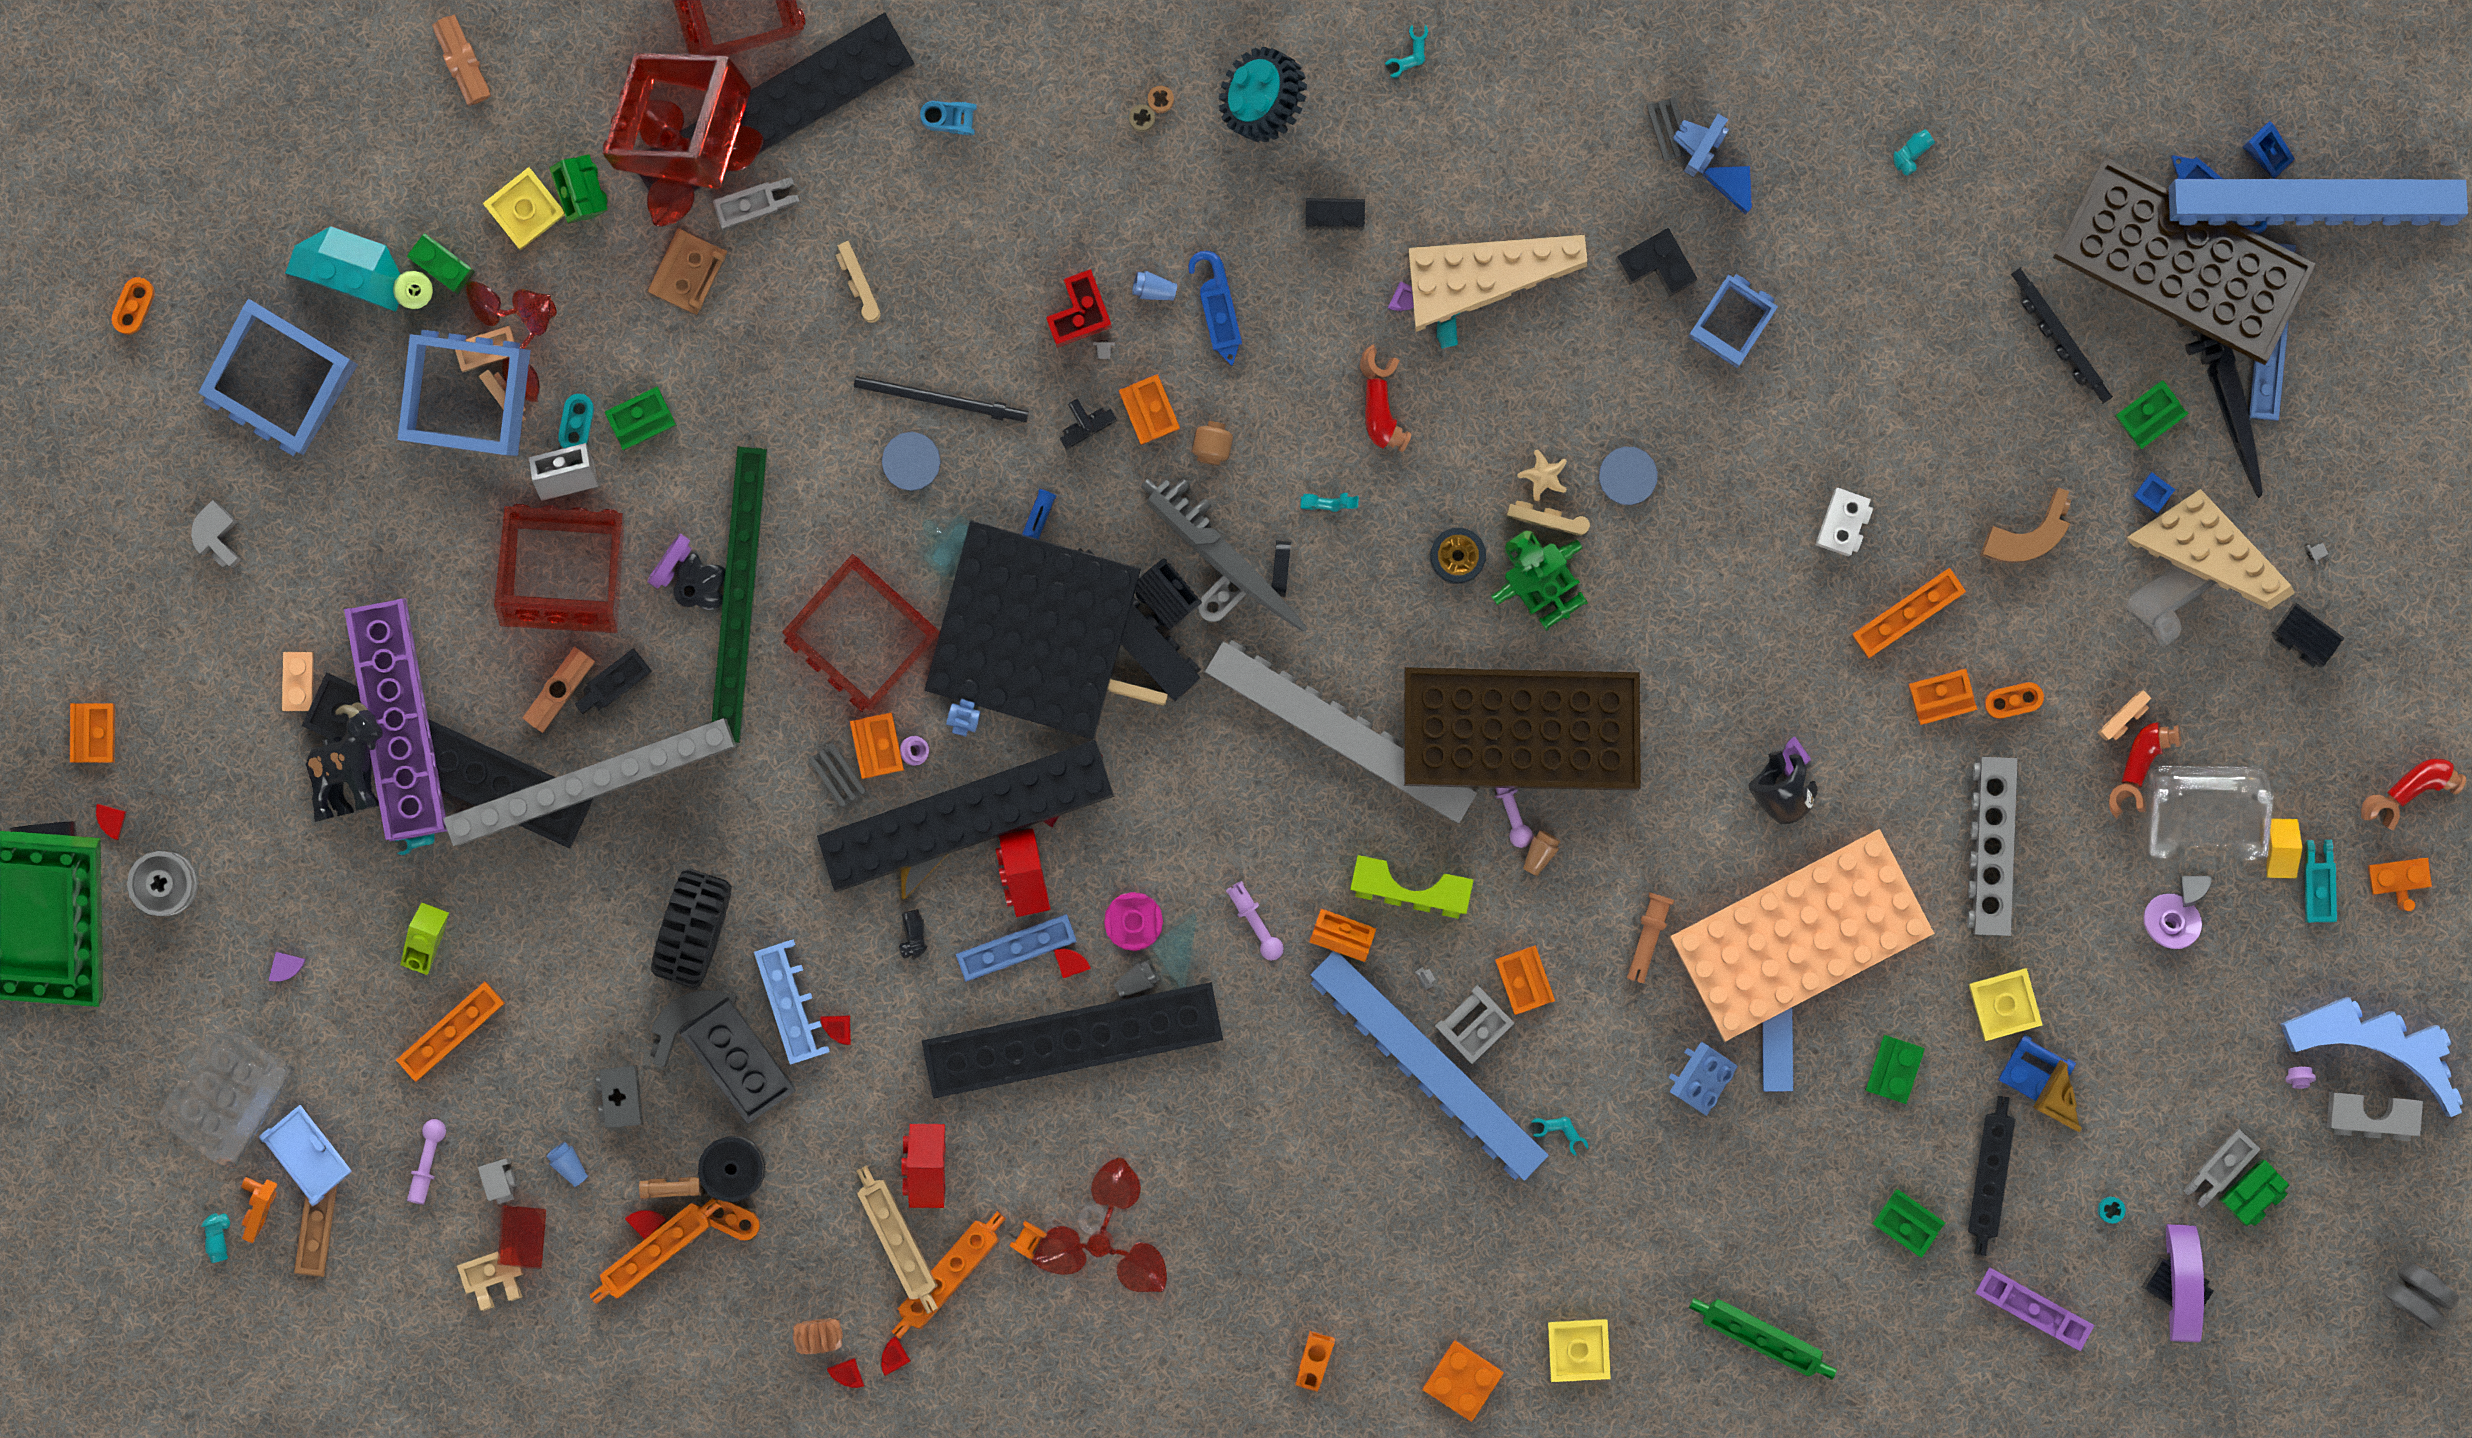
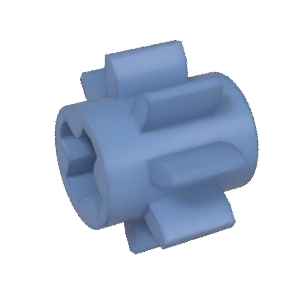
M961 699L960 705L952 703L946 725L953 726L952 733L966 737L968 731H976L981 711L974 709V702Z

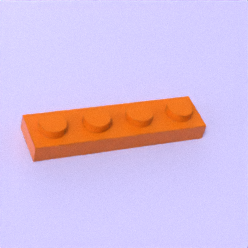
M1948 568L1851 635L1869 659L1963 595L1966 590L1952 570Z
M484 981L397 1058L396 1061L415 1082L419 1081L498 1011L505 1002Z

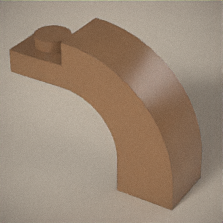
M2059 487L2054 490L2042 523L2030 533L2015 534L1992 526L1989 529L1980 556L1998 562L2020 563L2037 558L2051 550L2063 538L2070 523L2059 519L2060 516L2065 517L2071 503V500L2067 499L2069 491Z

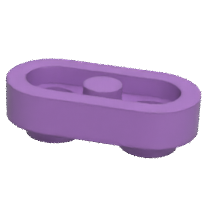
M680 533L674 539L647 580L649 584L656 589L660 585L666 587L675 574L672 571L677 561L682 563L692 549L688 546L690 542L688 538Z

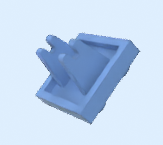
M1717 114L1709 129L1685 120L1682 121L1679 127L1680 131H1676L1673 140L1692 156L1684 172L1692 177L1695 176L1697 171L1702 174L1704 173L1714 154L1709 152L1712 146L1718 149L1729 131L1728 128L1724 127L1728 121L1727 118Z
M1700 1042L1695 1052L1689 1048L1684 1052L1691 1058L1680 1076L1678 1077L1673 1073L1670 1074L1669 1079L1675 1082L1670 1093L1707 1116L1711 1108L1717 1103L1718 1097L1726 1084L1732 1079L1738 1066L1708 1045Z

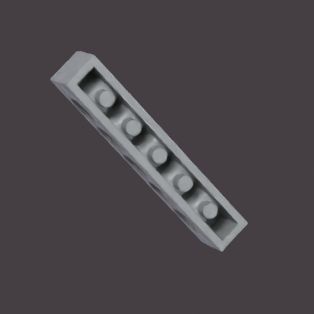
M1979 757V762L1973 764V781H1978L1977 792L1972 793L1971 800L1972 810H1977L1976 822H1971L1970 838L1971 840H1976L1975 852L1970 851L1969 868L1974 869V881H1969L1968 898L1973 899V911L1968 910L1967 928H1972V934L2011 936L2017 758ZM1990 779H1996L2001 784V791L1996 796L1989 794L1986 786ZM1990 808L1996 809L2000 814V820L1996 825H1990L1985 819L1986 812ZM1989 838H1994L1999 844V849L1994 855L1988 854L1984 848L1985 841ZM1989 867L1994 868L1998 874L1997 881L1991 885L1986 883L1983 878L1984 871ZM1987 897H1992L1997 904L1996 910L1992 914H1987L1982 908V902Z

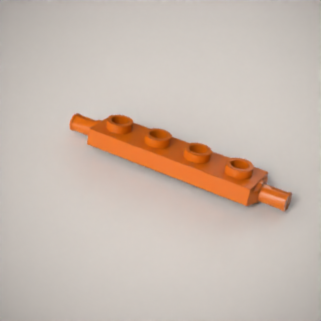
M712 1197L702 1207L694 1202L689 1204L601 1273L602 1285L589 1294L591 1299L595 1298L593 1302L598 1304L609 1294L617 1299L622 1297L712 1226L708 1216L721 1207L720 1202L716 1203L718 1200Z
M996 1211L986 1224L976 1220L931 1270L938 1285L931 1292V1295L938 1309L927 1314L920 1299L911 1300L908 1297L898 1308L903 1319L891 1330L893 1334L901 1339L911 1326L922 1329L1000 1241L995 1231L1006 1220L1001 1213Z

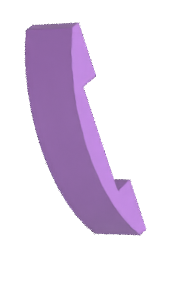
M2167 1224L2166 1247L2167 1255L2171 1256L2173 1309L2169 1312L2170 1341L2199 1343L2202 1336L2204 1314V1273L2198 1231L2196 1226Z
M1990 1267L1975 1292L1984 1299L2079 1351L2082 1350L2095 1326Z

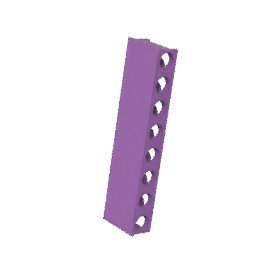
M402 598L344 609L360 700L375 716L377 723L383 731V736L376 741V748L370 750L385 839L396 841L448 831L443 819L446 815L407 599Z

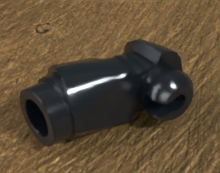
M919 909L902 913V921L908 942L901 943L899 950L901 956L905 959L910 956L913 959L920 957L928 947L924 943V919H922Z

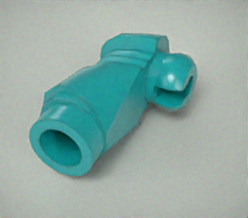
M1926 129L1917 134L1914 133L1900 151H1894V166L1898 171L1902 170V173L1906 176L1916 171L1917 166L1914 160L1935 144L1933 137Z
M1460 313L1451 316V319L1440 323V321H1437L1436 339H1438L1441 349L1459 345L1455 316L1460 315Z
M213 1213L203 1221L201 1227H205V1253L210 1257L211 1263H216L228 1259L222 1229L230 1227V1220L225 1213L220 1215Z

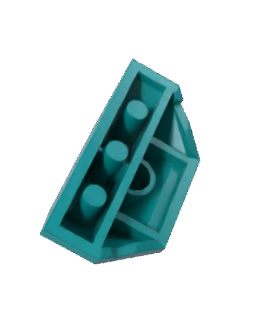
M330 226L294 246L285 274L395 312L397 311L399 303L394 297L393 286L401 273L386 245Z

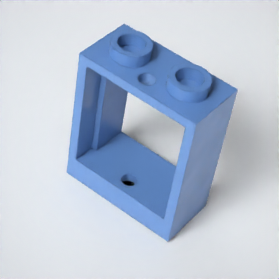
M1737 274L1734 277L1730 275L1726 277L1688 335V337L1736 368L1740 366L1778 308V306L1773 304L1775 299L1761 290L1759 293H1756L1749 288L1750 283ZM1728 288L1765 311L1740 351H1737L1703 328Z

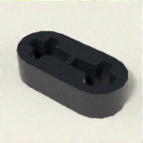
M1276 540L1272 588L1280 597H1286L1291 542Z

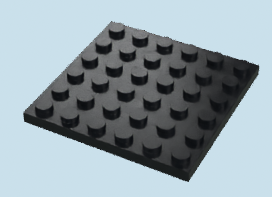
M970 520L924 691L958 701L963 699L974 702L975 706L1095 739L1141 568Z

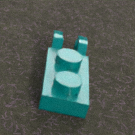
M2332 839L2324 840L2323 853L2325 863H2315L2314 840H2306V863L2304 864L2305 923L2337 922L2336 863H2334Z

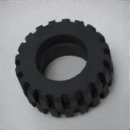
M693 869L681 872L670 897L652 957L651 972L656 977L691 988L699 987L702 984L715 952L731 897L732 885L727 880Z

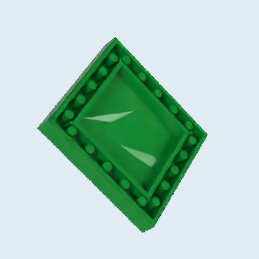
M0 831V1000L99 1007L103 999L101 838Z

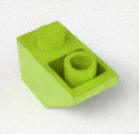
M421 902L408 928L400 963L401 966L425 975L429 974L446 928L449 912Z

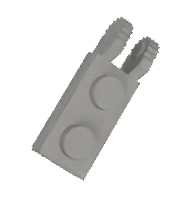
M792 178L782 179L770 184L766 182L713 200L722 230L798 203V195H790L775 201L772 194L773 191L787 189L794 185Z
M2236 1129L2198 1170L2199 1174L2184 1188V1192L2190 1195L2197 1190L2204 1180H2207L2212 1187L2206 1193H2203L2197 1202L2201 1208L2204 1207L2218 1192H2222L2260 1151V1148L2240 1129Z

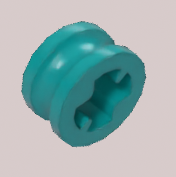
M2106 1197L2098 1205V1215L2105 1222L2118 1223L2125 1216L2126 1208L2119 1198ZM2114 1201L2118 1204L2116 1208L2120 1209L2119 1214L2108 1218L2105 1215L2108 1212L2104 1211V1206L2106 1204L2111 1205Z

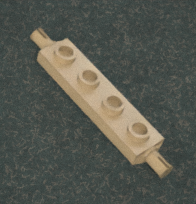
M868 1166L858 1169L856 1172L864 1187L857 1194L909 1299H920L927 1314L937 1310L938 1307L931 1292L938 1285L886 1181H874Z

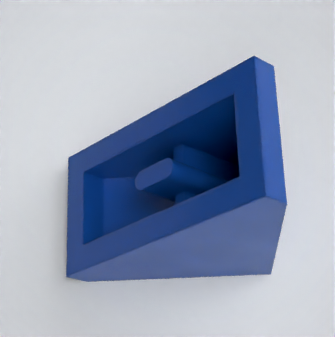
M2270 121L2242 146L2273 179L2295 160L2276 127Z
M1750 166L1708 168L1702 176L1745 215L1752 208Z

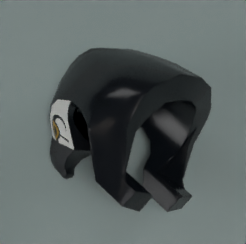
M1782 751L1772 752L1768 754L1770 758L1769 763L1749 783V790L1759 805L1776 822L1781 825L1794 823L1802 819L1812 809L1818 792L1815 781H1810L1808 786L1803 787L1807 767L1802 757L1795 753L1789 756L1794 768L1788 779L1775 785L1777 778L1784 772L1786 762Z

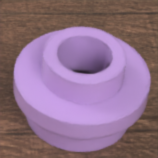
M910 736L901 743L900 754L907 764L916 766L925 762L929 754V747L921 737ZM911 746L915 747L917 750V754L915 756L911 754Z
M2293 1067L2288 1069L2286 1083L2292 1084V1088H2308L2310 1083L2316 1081V1076L2312 1074L2311 1067Z

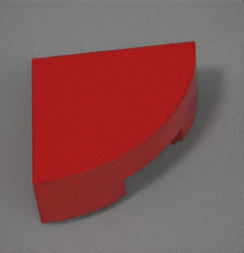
M97 804L96 818L100 828L111 838L119 840L127 812Z
M1069 949L1054 950L1063 978L1091 969L1088 961L1081 954Z
M850 1015L820 1016L822 1027L830 1038L840 1044L851 1045Z
M650 1210L637 1211L625 1218L644 1239L649 1237L667 1219L662 1214Z
M894 1336L886 1344L882 1353L881 1367L884 1376L911 1362L897 1336Z
M855 1358L827 1368L830 1376L841 1385L851 1388L865 1386Z

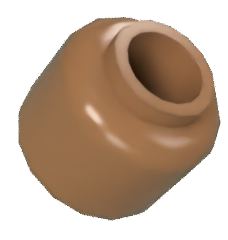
M1208 421L1207 426H1199L1196 429L1192 453L1198 456L1197 461L1220 466V462L1228 460L1233 435L1225 430V424Z

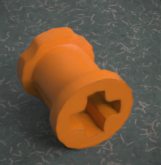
M1025 1220L1023 1222L1024 1228L1015 1242H1011L1009 1246L1027 1258L1032 1259L1034 1256L1032 1252L1040 1239L1045 1238L1047 1233Z

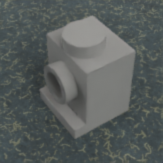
M510 1158L478 1167L488 1201L496 1199L497 1205L514 1200L512 1187L517 1186L512 1169L507 1170L506 1164L511 1163Z

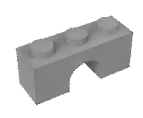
M2329 1092L2327 1128H2334V1134L2352 1136V1130L2364 1131L2363 1137L2381 1139L2382 1133L2393 1134V1140L2411 1141V1136H2420L2423 1101L2388 1097L2386 1113L2381 1118L2373 1120L2364 1112V1095Z

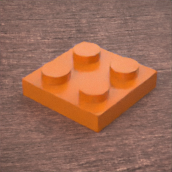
M1454 1340L1422 1390L1472 1422L1504 1372Z

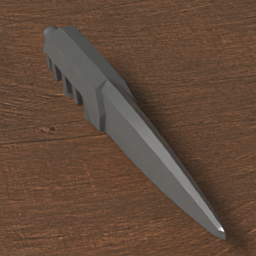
M1147 479L1141 485V488L1150 495L1146 504L1215 569L1283 620L1301 631L1308 630L1301 619L1263 577L1214 528H1210V521L1202 516L1212 507L1206 499H1203L1193 508L1189 505V501L1186 498L1183 499L1181 497L1190 488V484L1185 479L1179 481L1173 488L1170 487V483L1167 480L1159 487L1150 479Z

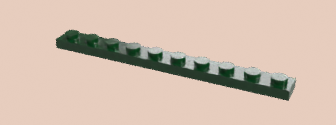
M737 446L711 721L712 723L723 718L727 719L736 743H740L768 453L767 449Z

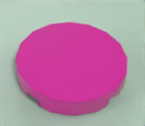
M1130 892L1120 895L1111 902L1106 910L1104 924L1106 933L1114 944L1125 950L1137 951L1147 948L1157 940L1162 931L1163 918L1161 909L1152 898L1142 893Z

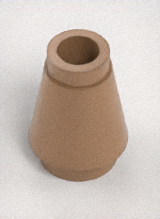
M1539 830L1537 835H1533L1523 869L1539 876L1540 872L1558 852L1560 840L1543 830Z

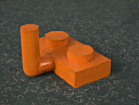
M2428 858L2368 865L2372 895L2396 892L2397 905L2401 911H2412L2415 908V902L2408 897V890L2432 887Z
M245 1177L241 1188L253 1193L249 1201V1205H252L253 1208L247 1211L242 1221V1226L246 1227L242 1237L243 1240L253 1243L260 1233L270 1206L276 1198L277 1183L267 1179L263 1185Z

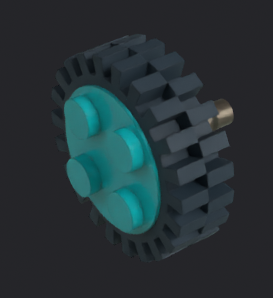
M1261 47V50L1254 48L1251 49V54L1246 52L1241 55L1243 63L1238 60L1233 63V66L1237 69L1235 72L1227 71L1226 76L1231 79L1229 83L1222 82L1221 88L1227 91L1226 93H1219V100L1224 102V104L1219 105V111L1224 113L1221 118L1224 122L1228 123L1226 126L1233 130V132L1254 142H1269V138L1273 140L1279 138L1278 131L1283 134L1288 131L1286 123L1294 125L1297 120L1292 115L1295 112L1301 114L1303 108L1297 106L1298 102H1305L1306 96L1301 94L1300 91L1307 90V84L1302 82L1306 77L1305 73L1300 71L1302 69L1300 64L1296 63V60L1273 48Z

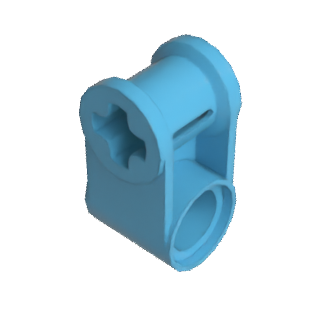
M929 101L921 108L920 120L922 125L928 130L960 135H975L972 124L973 113L977 110V105L966 102ZM930 109H937L942 114V117L938 122L930 123L926 120L925 113ZM962 113H964V124H961Z

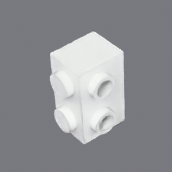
M1836 488L1815 545L1848 557L1852 554V551L1858 552L1863 539V535H1860L1859 531L1862 523L1868 524L1873 510L1872 507H1869L1871 499Z

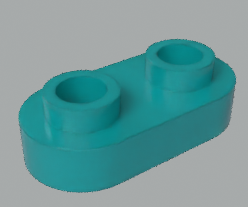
M573 394L564 404L558 435L559 443L563 448L584 443L588 445L595 407L592 400L584 394ZM577 404L585 406L583 414L578 415L575 413L574 408ZM578 433L579 441L577 443H570V434Z

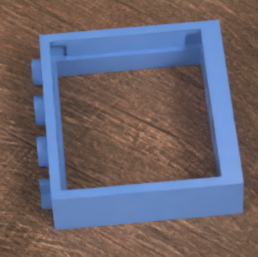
M421 330V335L410 334L397 440L518 456L531 350L520 349V343L503 341V346L493 345L494 339L476 337L475 342L466 341V335L449 333L448 339L439 338V332ZM426 345L510 357L500 441L416 430Z

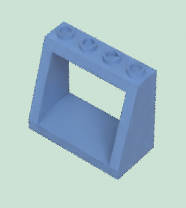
M248 299L198 393L205 396L203 403L218 411L220 407H223L231 413L228 418L244 426L245 422H248L256 428L253 433L269 441L273 437L280 441L279 448L294 456L298 452L304 455L358 364ZM256 318L333 363L295 437L215 389L224 370Z

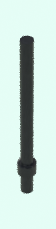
M856 376L854 381L855 388L991 415V419L1003 421L1006 418L1025 423L1028 420L1029 411L1006 407V403L995 401L994 404L859 376Z

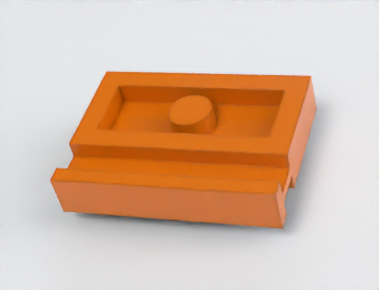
M1158 374L1118 390L1141 445L1180 430Z
M1967 669L1908 684L1919 725L1978 710L1974 701Z
M70 703L71 763H115V704Z
M892 712L850 721L862 779L904 771Z
M1321 909L1309 942L1365 962L1377 928Z
M1536 945L1495 959L1514 1015L1555 1001Z

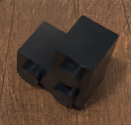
M1669 228L1620 254L1615 259L1629 285L1656 272L1669 297L1697 281L1695 273Z

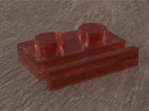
M502 1206L497 1265L529 1269L542 1268L546 1209Z

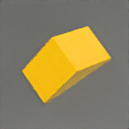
M2268 818L2266 878H2297L2302 853L2298 819Z

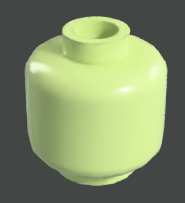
M406 271L395 280L393 292L397 302L403 307L419 309L427 305L431 300L433 287L429 278L423 273ZM414 284H415V285H417L418 287H417V288H413L411 285H414ZM420 290L419 294L415 296V292Z

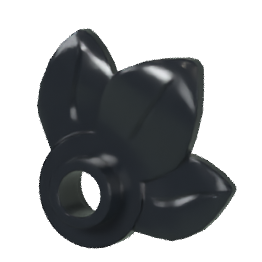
M696 553L688 556L678 568L679 581L673 590L676 602L683 607L697 605L704 610L718 608L723 604V596L717 589L725 580L726 569L719 565H706L703 567ZM690 587L694 595L692 597L686 596L684 588Z

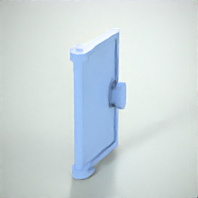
M301 1105L296 1107L273 1128H268L259 1136L260 1140L265 1142L303 1191L312 1206L318 1204L325 1198L324 1195L352 1172Z

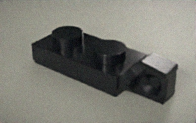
M633 648L589 681L587 686L582 689L586 696L574 705L581 714L586 713L593 706L600 711L648 676L652 670L635 648Z

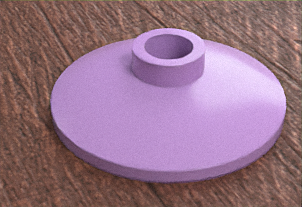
M2175 894L2159 895L2150 901L2144 911V925L2148 934L2154 941L2164 947L2171 949L2186 948L2193 944L2200 935L2202 928L2200 914L2194 905L2183 907L2182 896ZM2165 922H2171L2174 929L2168 927Z

